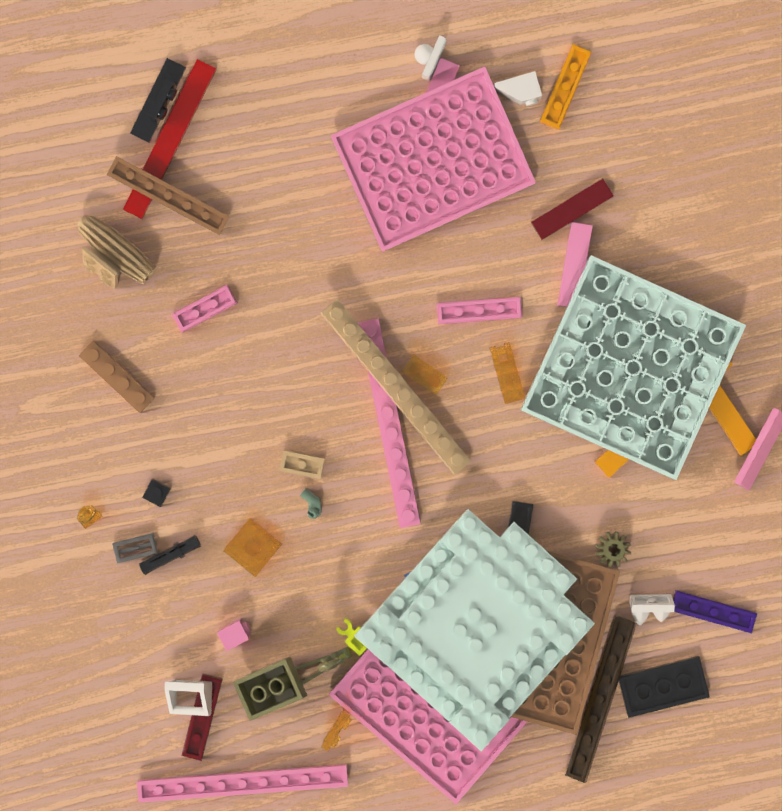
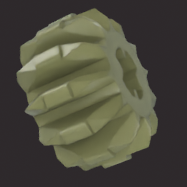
M617 531L614 532L613 538L610 532H606V540L602 536L599 537L603 544H595L596 548L602 549L596 552V556L603 555L600 562L605 563L608 560L607 565L609 567H612L613 561L619 567V559H622L624 562L628 561L624 554L631 555V551L625 550V548L630 547L631 544L630 542L623 543L626 540V536L622 535L619 538V532ZM612 544H615V547L618 548V551H614V554H611L608 550L609 546L613 547Z

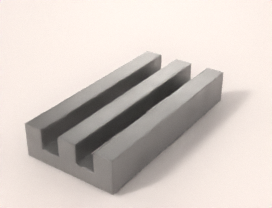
M154 533L112 543L117 564L158 554L159 551L156 546ZM150 538L149 543L121 550L118 549V546ZM152 546L151 551L123 558L120 557V554Z

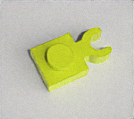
M345 618L344 622L348 625V628L342 630L338 626L336 630L339 634L347 636L344 642L360 656L367 649L354 637L361 627L358 626L354 630L351 621Z

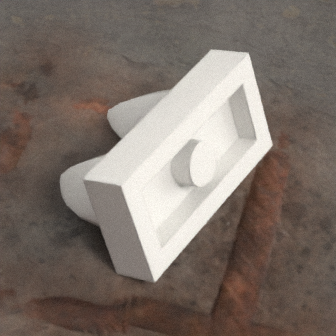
M638 594L629 596L632 615L639 626L646 621L650 612H653L660 622L664 621L670 612H674L675 604L672 594Z

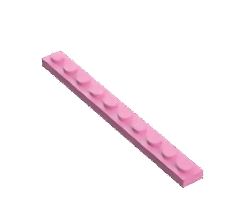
M379 318L358 322L359 326L386 357ZM368 371L399 526L404 528L419 525L420 519L397 406Z
M347 764L142 779L137 781L139 803L348 787Z

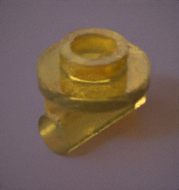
M93 505L83 506L78 511L77 520L87 529L103 516Z

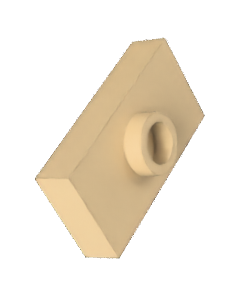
M283 450L279 471L321 479L325 458Z

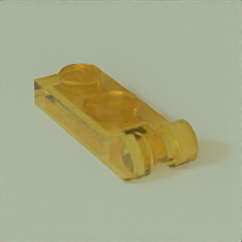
M510 342L504 343V346L498 348L496 346L489 348L505 404L525 399ZM506 354L507 360L500 362L499 356Z

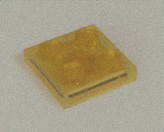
M249 518L223 551L256 577L282 543Z

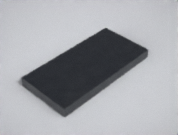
M699 656L620 675L619 679L628 718L710 697Z

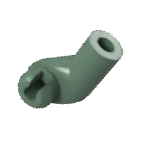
M305 488L300 496L308 502L307 514L309 518L316 519L322 512L321 499Z

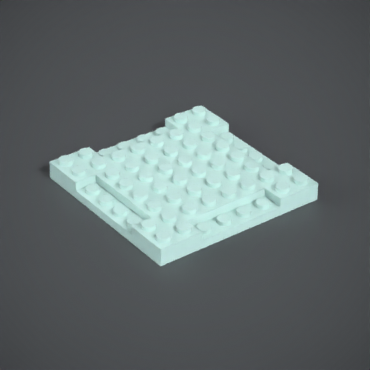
M591 255L520 410L671 479L677 480L746 325Z

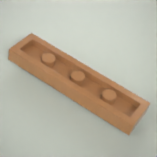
M92 341L80 353L79 357L139 413L155 399L95 341Z

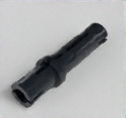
M193 535L181 543L176 542L173 547L144 562H140L141 571L147 575L179 557L181 559L184 558L185 554L201 547L198 537Z

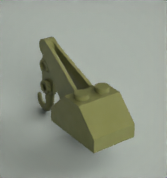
M345 647L327 656L296 667L291 657H287L237 679L233 684L249 721L305 698L308 695L303 684L323 672H327L337 667V665L344 663V660L352 657L349 648ZM321 661L317 671L300 679L297 673L298 669Z

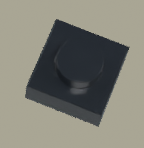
M151 479L142 498L162 507L171 488L155 479Z

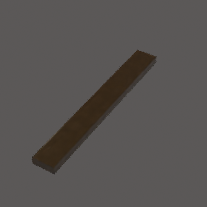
M620 616L615 617L565 776L583 783L587 782L637 622Z

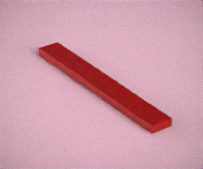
M198 59L196 60L142 170L160 180L163 179L217 70L215 67ZM132 189L123 210L143 220L152 199Z

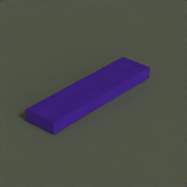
M675 590L673 597L675 604L674 612L752 634L758 614L756 612Z

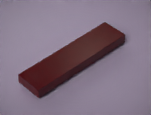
M602 178L535 219L531 224L542 241L614 197V195Z
M202 674L200 681L212 682L211 715L191 716L181 755L200 761L203 759L223 681L222 678ZM197 692L194 707H203L200 692Z

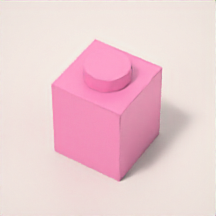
M240 618L218 630L217 634L226 651L249 640L251 637L249 633L252 631L246 621L243 622Z

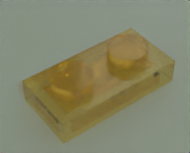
M414 354L402 370L403 373L435 395H437L448 379Z
M345 708L342 709L322 742L321 747L329 751L331 746L336 747L341 738L339 736L342 728L346 730L352 721L349 718L350 713Z

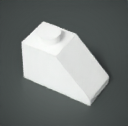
M535 71L494 83L497 93L519 105H535L542 97Z

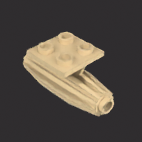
M92 215L88 217L83 216L77 224L79 226L78 232L93 248V250H89L87 247L82 249L83 266L90 273L95 272L99 275V279L103 284L108 287L111 285L115 289L118 286L120 272L141 284L146 283L156 270L154 265L140 249L117 230Z

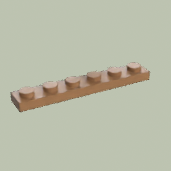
M118 156L115 157L106 174L218 235L221 234L229 219L228 215Z

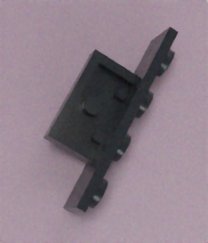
M168 58L166 59L130 134L150 143L160 121L167 114L169 102L173 101L176 96V88L186 70L185 66Z

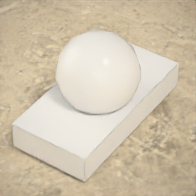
M440 35L434 49L429 44H421L414 53L417 62L426 65L422 78L427 81L431 79L446 45V38Z

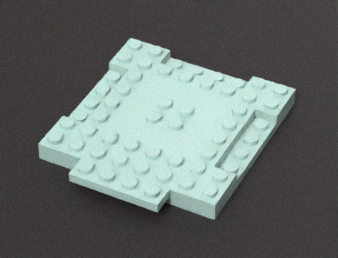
M467 509L356 632L354 637L393 670L482 752L510 720L509 718L595 623L564 596V593L577 578L522 528L513 522L499 537Z

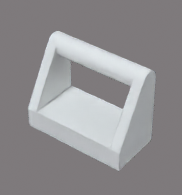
M165 681V694L170 714L211 715L212 682ZM177 691L200 692L203 707L177 706Z

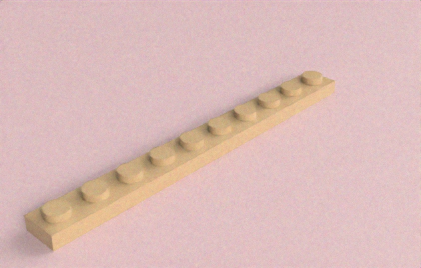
M337 299L324 309L321 315L449 470L456 475L468 465L471 460L341 302Z

